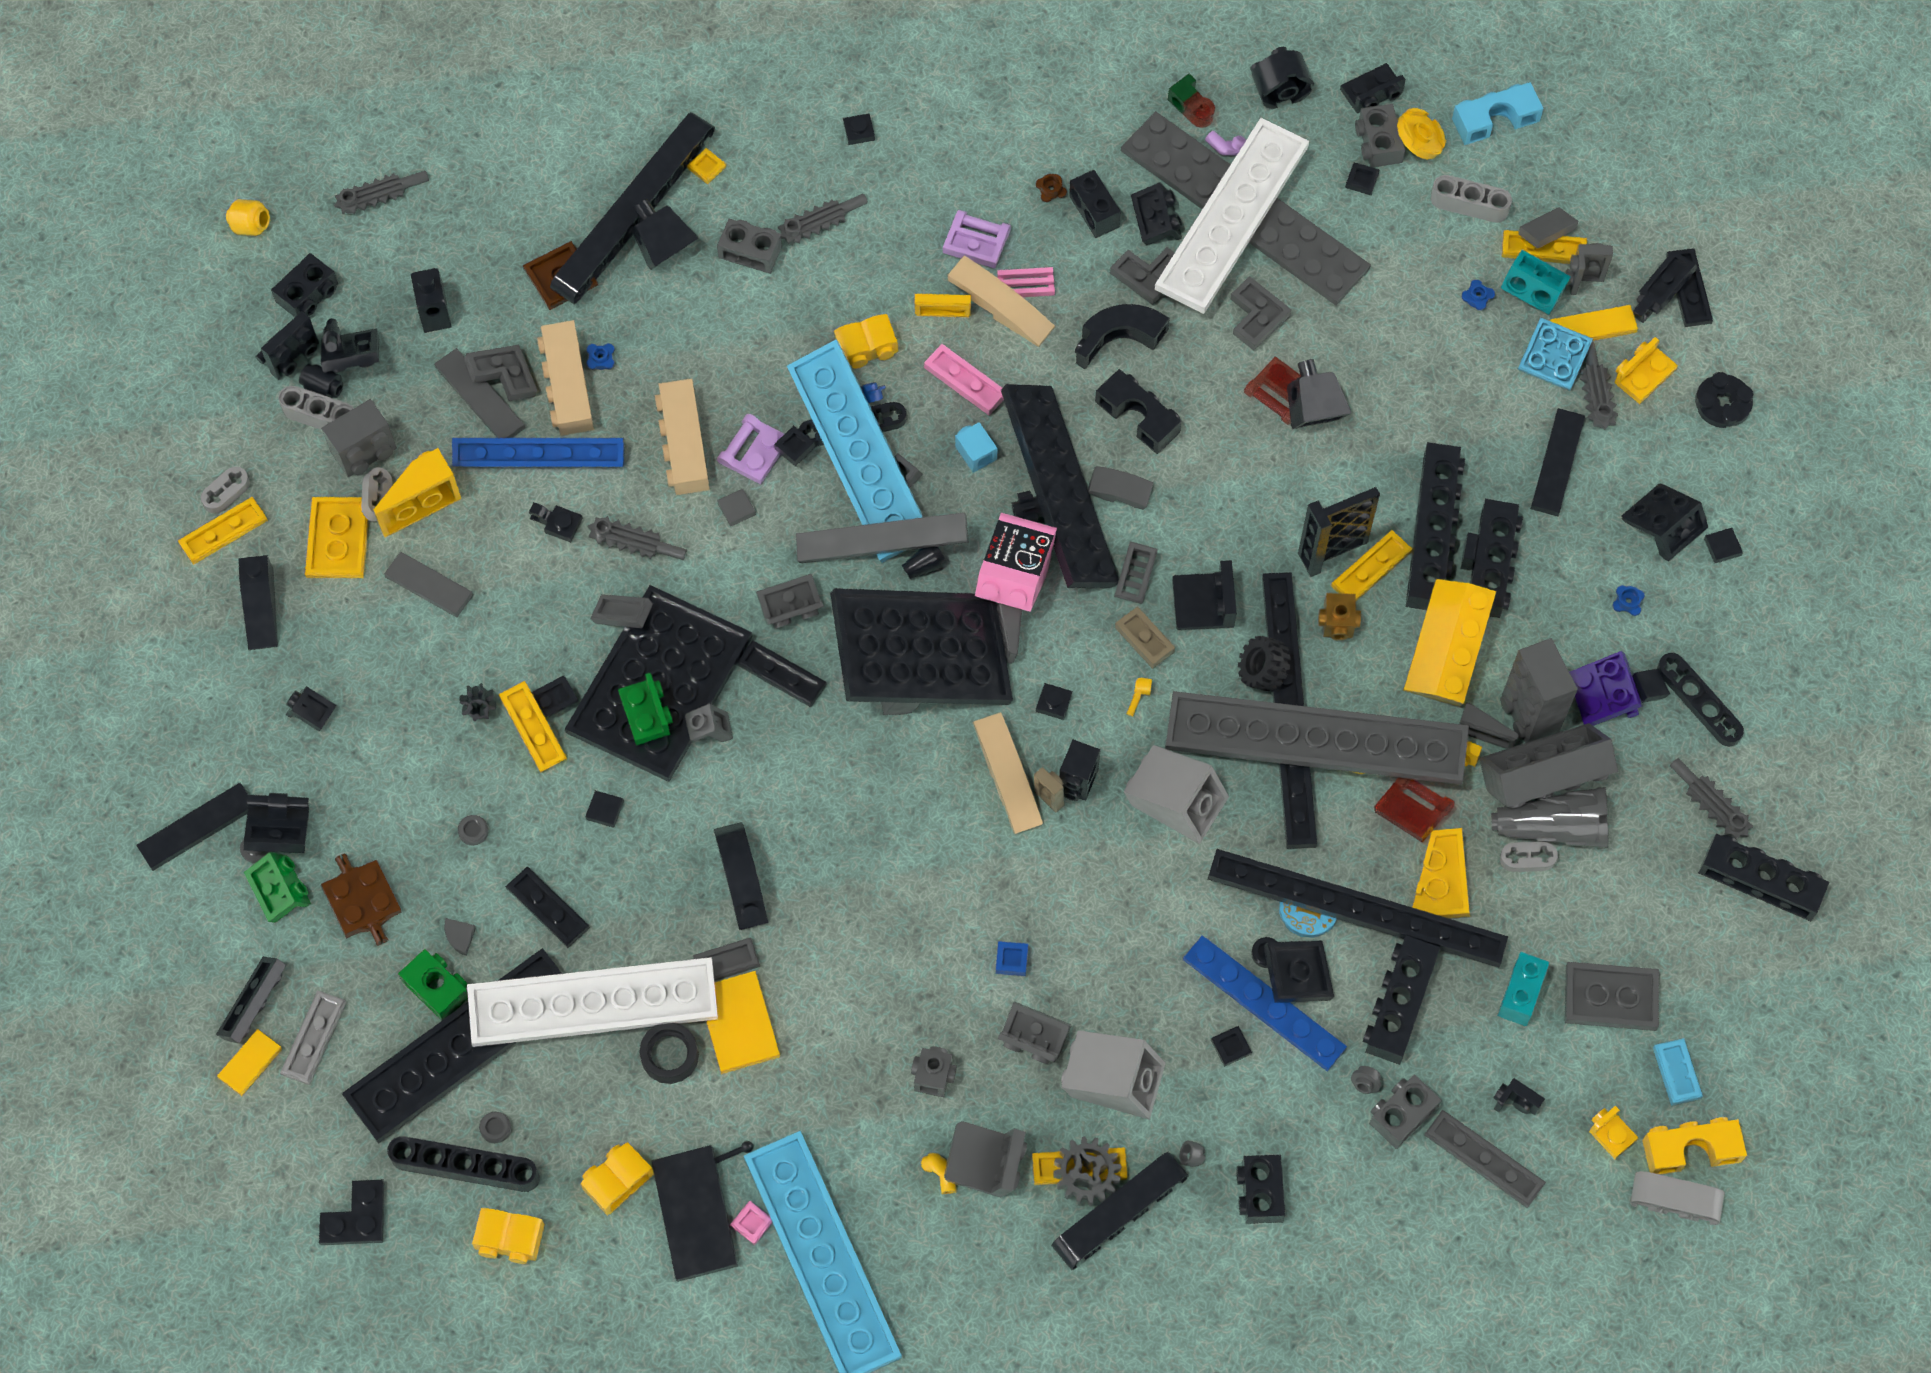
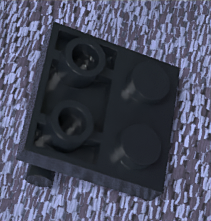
M301 311L284 328L271 337L255 356L261 364L267 363L270 373L276 379H281L280 372L285 376H289L295 371L297 363L294 359L300 354L308 358L317 350L319 341L310 317Z
M333 318L327 320L326 326L323 329V338L321 339V366L323 372L331 371L338 373L350 367L359 366L365 368L379 362V335L377 328L341 335L337 320Z
M269 793V795L248 794V812L243 850L305 853L309 820V798L288 797V793Z

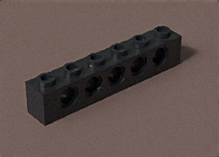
M1430 442L1426 444L1405 607L1427 610L1435 582L1426 581L1424 579L1425 576H1431L1435 580H1446V577L1451 578L1453 560H1448L1449 551L1454 552L1456 535L1451 534L1452 526H1457L1459 509H1455L1454 505L1455 500H1460L1462 484L1457 483L1458 475H1463L1465 458H1460L1461 447ZM1437 474H1443L1448 479H1440L1437 477ZM1439 499L1442 500L1445 504L1439 505L1436 504L1433 500ZM1438 525L1442 530H1434L1430 526ZM1433 550L1436 551L1439 555L1431 556L1427 553V551Z

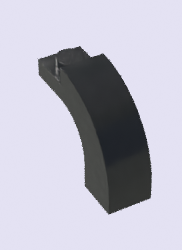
M1122 304L1103 309L1088 319L1082 327V339L1075 349L1076 364L1086 369L1106 343L1119 338L1133 339L1154 350L1169 330L1170 318L1155 309L1136 304Z
M743 822L713 829L739 930L769 923Z

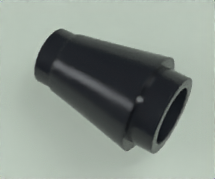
M939 547L922 548L901 566L911 580L914 577L942 568L941 564L945 563L946 559Z

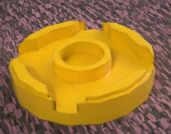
M1411 108L1398 118V134L1403 144L1413 154L1426 160L1434 159L1445 147L1444 131L1438 121L1435 119L1432 121L1427 117L1429 115L1428 112L1418 108Z

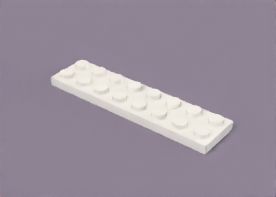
M1260 118L1157 280L1155 290L1204 314L1309 146V141Z
M712 957L467 984L471 1042L473 1047L654 1027L655 1025L667 1023L681 1024L718 1019Z

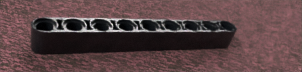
M693 112L688 113L557 272L551 282L550 289L571 303L576 304L593 282L591 280L594 277L597 280L633 236L632 228L642 222L633 207L647 198L655 209L687 169V165L691 162L690 159H694L705 146L703 143L706 139L713 136L715 126Z

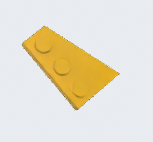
M1462 828L1432 830L1412 908L1446 918L1470 917Z

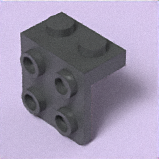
M964 1121L957 1123L945 1169V1180L1000 1198L1013 1192L1020 1180V1172L1017 1171L1019 1161L1023 1159L1027 1149V1143L1024 1142L1026 1132L1014 1128L1003 1134Z

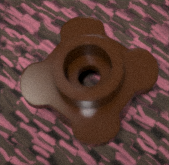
M1047 174L1036 181V188L1040 189L1041 200L1044 202H1050L1051 199L1057 197L1064 198L1067 194L1066 188L1062 186V178L1058 174Z

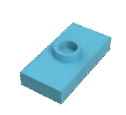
M1684 1038L1654 1045L1653 1050L1671 1106L1701 1099L1703 1095Z

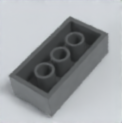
M1552 638L1518 650L1502 697L1500 698L1503 710L1507 714L1511 713L1515 721L1513 722L1514 732L1519 734L1518 738H1523L1525 743L1559 733L1577 692V687Z
M1590 723L1479 758L1487 791L1503 805L1510 808L1521 807L1526 801L1535 798H1549L1554 792L1563 789H1577L1582 783L1588 781H1602L1607 779L1610 774L1618 772L1612 739Z

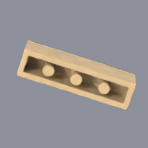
M572 320L541 326L542 337H538L537 340L540 354H546L547 361L541 363L544 378H550L551 383L550 386H546L548 402H554L555 410L550 411L553 428H559L560 436L594 430L575 322Z
M686 379L659 383L660 394L655 395L657 412L663 411L664 419L659 420L661 437L667 436L668 444L662 445L665 462H671V469L666 470L668 486H674L676 495L710 490L693 380Z

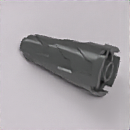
M1598 787L1596 789L1566 792L1564 795L1551 796L1545 799L1536 798L1535 801H1528L1523 806L1517 808L1498 807L1497 813H1491L1492 831L1498 830V835L1510 838L1537 839L1538 842L1566 843L1570 846L1608 848L1606 788Z

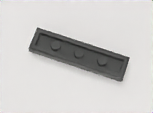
M457 348L434 363L438 372L497 438H513L525 429L524 423L486 381L473 383L464 361L465 357Z
M1443 1109L1424 1135L1526 1208L1530 1206L1546 1183Z

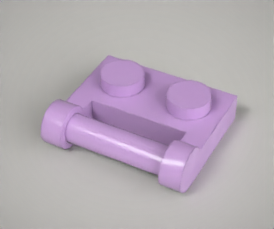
M958 210L943 245V253L962 258L965 255L975 263L996 268L1009 236L1011 225L1006 223L999 225L969 216L967 212ZM964 225L970 228H974L980 231L997 235V237L995 238L962 227Z
M746 414L742 420L743 425L727 449L719 454L717 461L737 473L762 484L781 455L775 450L774 444L784 433L760 422L755 416ZM752 430L759 433L742 460H736L734 457Z

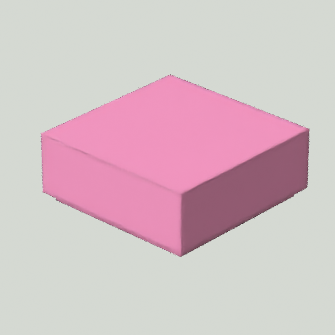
M749 1201L732 1221L730 1227L755 1245L772 1225V1220L768 1214Z

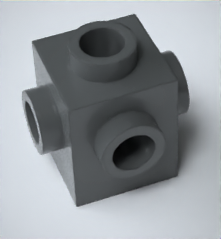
M931 1046L930 1049L922 1048L920 1057H914L911 1074L915 1075L914 1091L944 1098L947 1084L954 1083L957 1065L952 1064V1054H949L946 1049Z

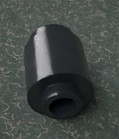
M307 364L300 373L299 384L303 385L306 390L330 398H337L343 390L341 375L331 371L323 372L322 366L318 364Z

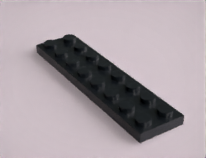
M1006 384L1001 389V393L1046 525L1057 528L1053 547L1067 588L1115 587L1119 579L1052 386Z
M542 948L498 981L562 974V972ZM467 1002L345 1090L342 1095L379 1144L517 1042L473 1047L471 1042L469 1003Z

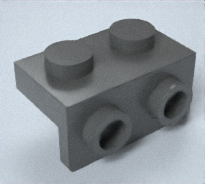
M1601 243L1578 245L1576 255H1571L1570 269L1566 270V274L1571 276L1567 286L1571 287V295L1577 294L1581 281L1604 282L1613 257V246Z
M812 574L756 591L766 624H774L775 628L791 624L790 618L801 615L802 619L818 615V609L824 607L823 602L820 601Z
M1014 1002L998 1039L1004 1042L1003 1046L1015 1052H1020L1023 1049L1032 1053L1031 1057L1034 1060L1049 1064V1061L1055 1062L1059 1058L1071 1024Z

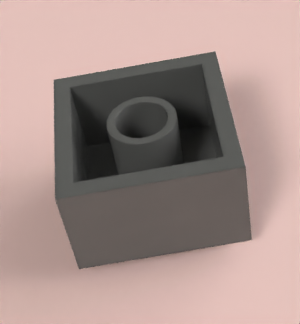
M371 399L321 428L331 454L348 478L354 474H363L370 464L377 460L383 461L388 459L393 454V451L397 449L389 424Z

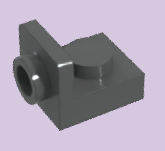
M707 704L685 715L690 740L698 741L707 736L720 742L733 739L728 712Z

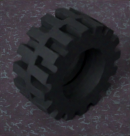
M1255 636V639L1251 638L1248 641L1249 645H1244V653L1239 655V658H1241V662H1238V668H1241L1238 672L1239 677H1242L1241 681L1246 686L1268 692L1270 690L1274 691L1276 686L1283 684L1282 679H1286L1288 675L1286 670H1290L1288 661L1291 658L1287 654L1289 649L1281 641L1265 636Z

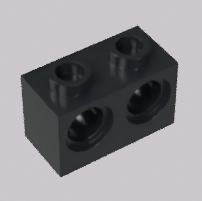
M1095 170L1070 180L1069 197L1095 238L1120 227L1121 211Z
M309 253L271 291L275 302L292 316L296 317L301 311L310 316L315 312L317 304L324 297L328 298L334 294L338 281L335 272Z
M1072 739L1059 772V777L1064 783L1062 786L1065 798L1072 801H1078L1079 799L1087 800L1099 770L1101 749Z
M1281 1155L1243 1156L1242 1166L1236 1167L1237 1184H1243L1244 1196L1238 1197L1239 1215H1245L1246 1224L1283 1223L1285 1204ZM1262 1169L1267 1174V1178L1256 1180L1252 1177L1251 1171ZM1263 1199L1269 1204V1209L1259 1211L1254 1207L1253 1201Z

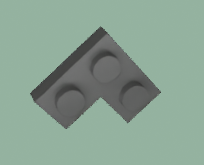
M1166 247L1149 265L1130 250H1127L1110 267V274L1153 305L1163 295L1155 290V284L1175 252Z
M1250 276L1231 293L1230 299L1248 313L1233 329V335L1253 351L1291 315L1292 309Z
M519 345L466 353L464 361L473 383L500 378L509 401L536 396L537 388Z

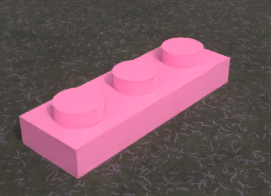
M943 344L924 362V368L987 415H990L1004 400L1001 386Z

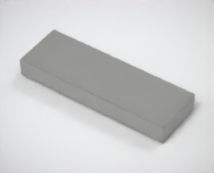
M317 990L281 1069L280 1074L282 1076L310 1085L347 1003L346 1000Z

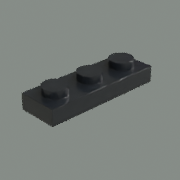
M262 957L216 1033L217 1036L229 1042L240 1043L248 1035L251 1023L257 1013L261 1012L265 1007L266 998L272 988L280 982L282 971L286 964L277 958Z

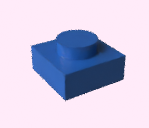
M998 941L996 974L1026 976L1028 944Z

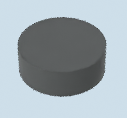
M470 815L460 821L458 834L465 844L471 846L478 845L487 838L488 826L482 817Z
M494 1111L486 1114L481 1119L479 1130L487 1142L495 1144L507 1139L511 1132V1124L505 1114Z

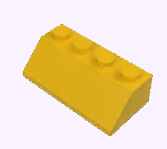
M1441 579L1435 580L1403 691L1458 707L1464 704L1496 591L1470 583Z

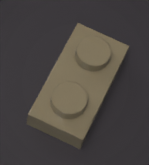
M1138 606L1115 623L1116 630L1152 669L1175 652V647Z
M1043 767L1034 774L1035 793L1056 813L1064 806L1062 786L1064 783L1055 772L1051 771L1048 773Z

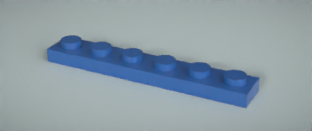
M452 438V467H624V438Z
M1203 935L1183 957L1187 964L1327 1072L1346 1050L1347 1046L1290 1002L1275 1003L1272 988Z

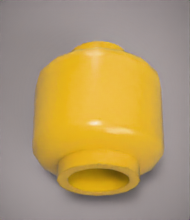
M237 199L227 210L226 221L232 232L237 235L258 236L268 227L270 215L264 204L258 200Z

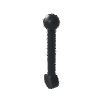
M745 1141L741 1147L715 1157L716 1164L742 1152L750 1153L753 1150L752 1142Z

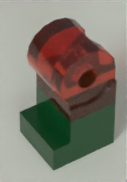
M1189 73L1169 88L1167 100L1193 125L1204 128L1213 122L1215 105L1212 100L1202 97L1195 89L1196 79Z

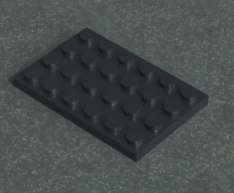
M649 585L642 598H649L653 605L643 627H624L566 725L565 732L670 782L693 742L689 737L685 715L707 704L714 705L753 636L752 632ZM651 673L653 681L659 680L664 697L659 699L662 707L668 706L673 723L668 724L670 735L636 745L618 689L646 681L645 674Z
M834 588L830 593L846 701L1009 705L1013 701L996 602L976 597L973 593Z

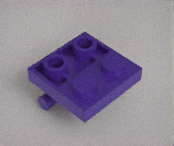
M1622 651L1569 672L1577 687L1575 698L1584 725L1590 723L1595 726L1625 713L1628 718L1639 715L1637 708L1642 707L1625 653Z

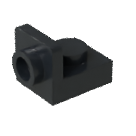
M306 686L300 692L296 690L293 692L286 703L290 707L286 716L290 718L295 716L312 728L320 731L337 705Z
M1515 1078L1512 1079L1509 1085L1503 1083L1493 1097L1498 1101L1494 1107V1110L1500 1112L1509 1098L1513 1101L1512 1105L1518 1111L1524 1114L1531 1112L1534 1115L1545 1100L1544 1097Z

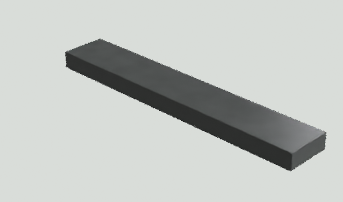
M965 512L796 533L797 560L799 563L969 543Z

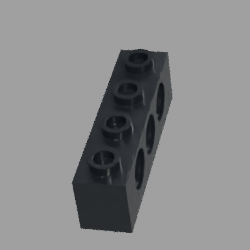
M1485 498L1481 510L1478 529L1479 539L1470 584L1496 591L1489 616L1500 618L1503 609L1508 610L1511 593L1506 592L1507 584H1512L1515 567H1511L1510 563L1511 558L1516 559L1519 542L1514 541L1515 532L1520 533L1523 516L1518 515L1519 504ZM1494 531H1500L1505 536H1497L1494 534ZM1489 557H1498L1501 562H1494ZM1492 582L1496 584L1497 588H1490L1485 583Z
M1715 834L1698 872L1703 876L1810 922L1818 913L1830 883L1816 872H1805L1794 867L1790 861L1784 859L1777 860L1766 855L1759 848L1744 846L1731 836ZM1730 859L1738 860L1742 864V868L1734 867L1730 863ZM1758 871L1766 872L1771 880L1761 878ZM1792 883L1796 885L1799 892L1789 890L1786 884Z
M1405 935L1402 945L1396 943L1391 960L1396 962L1393 972L1386 971L1381 986L1387 989L1384 999L1377 998L1372 1015L1377 1016L1375 1025H1368L1362 1041L1368 1044L1365 1053L1399 1065L1401 1064L1440 947ZM1410 967L1415 970L1417 975L1408 977L1404 975L1402 968ZM1396 994L1403 995L1407 999V1003L1398 1004L1393 1000L1392 996ZM1393 1022L1398 1027V1030L1395 1032L1387 1031L1383 1023Z

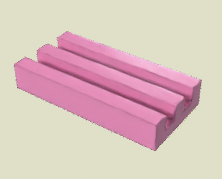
M1053 267L997 270L998 279L1009 287L1048 285V287L1013 289L1021 297L1055 296Z

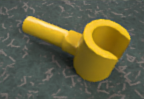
M1138 678L1136 680L1133 699L1126 713L1127 715L1133 717L1141 694L1150 695L1152 679Z

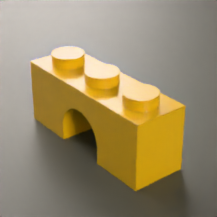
M1719 1117L1710 1120V1124L1698 1125V1122L1692 1121L1679 1125L1680 1128L1668 1130L1667 1126L1651 1128L1642 1140L1649 1172L1655 1174L1681 1172L1686 1165L1684 1148L1690 1145L1699 1146L1706 1151L1711 1167L1741 1163L1747 1156L1739 1120L1729 1121L1728 1117Z

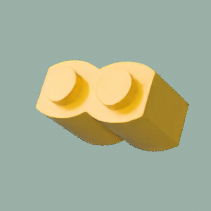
M887 314L876 315L862 322L850 323L834 330L835 340L837 339L850 366L854 369L861 368L868 361L877 358L879 360L890 359L894 356V353L898 352V342Z
M628 1142L622 1146L620 1144L614 1146L607 1153V1160L598 1167L593 1165L582 1176L584 1179L581 1182L582 1189L607 1216L654 1175L652 1167Z
M481 1208L472 1245L475 1250H479L478 1254L480 1256L495 1259L497 1254L509 1256L508 1260L511 1262L527 1264L528 1260L536 1261L545 1224L540 1218Z

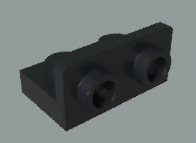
M1385 63L1342 84L1340 90L1355 112L1359 113L1361 108L1378 106L1380 102L1386 99L1390 101L1397 99L1403 92L1406 79L1403 75L1397 77L1390 66Z
M1159 182L1131 194L1142 242L1146 246L1171 235L1176 240L1182 239L1180 229L1183 228V223L1179 214L1175 212L1174 205H1177V200L1171 189L1167 190Z

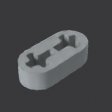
M241 467L227 469L202 492L201 502L204 508L210 513H220L249 488L250 480L248 474ZM232 477L240 478L242 482L239 485L237 483L232 484L230 479ZM212 495L214 497L219 496L220 502H211L209 497Z
M380 467L369 471L364 476L362 482V513L372 522H378L373 510L375 506H372V504L376 502L377 506L392 487L391 475L387 470Z
M1515 842L1504 846L1499 860L1503 868L1511 872L1546 871L1555 865L1558 853L1557 849L1548 842ZM1540 850H1545L1546 855H1551L1547 863L1542 862L1540 857L1531 858V856L1539 855ZM1511 851H1515L1516 856H1526V858H1519L1516 864L1512 863V859L1506 857L1509 856Z

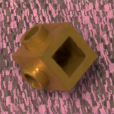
M1326 593L1324 609H1319L1318 626H1324L1323 637H1331L1334 640L1353 638L1355 628H1360L1361 611L1356 610V594Z

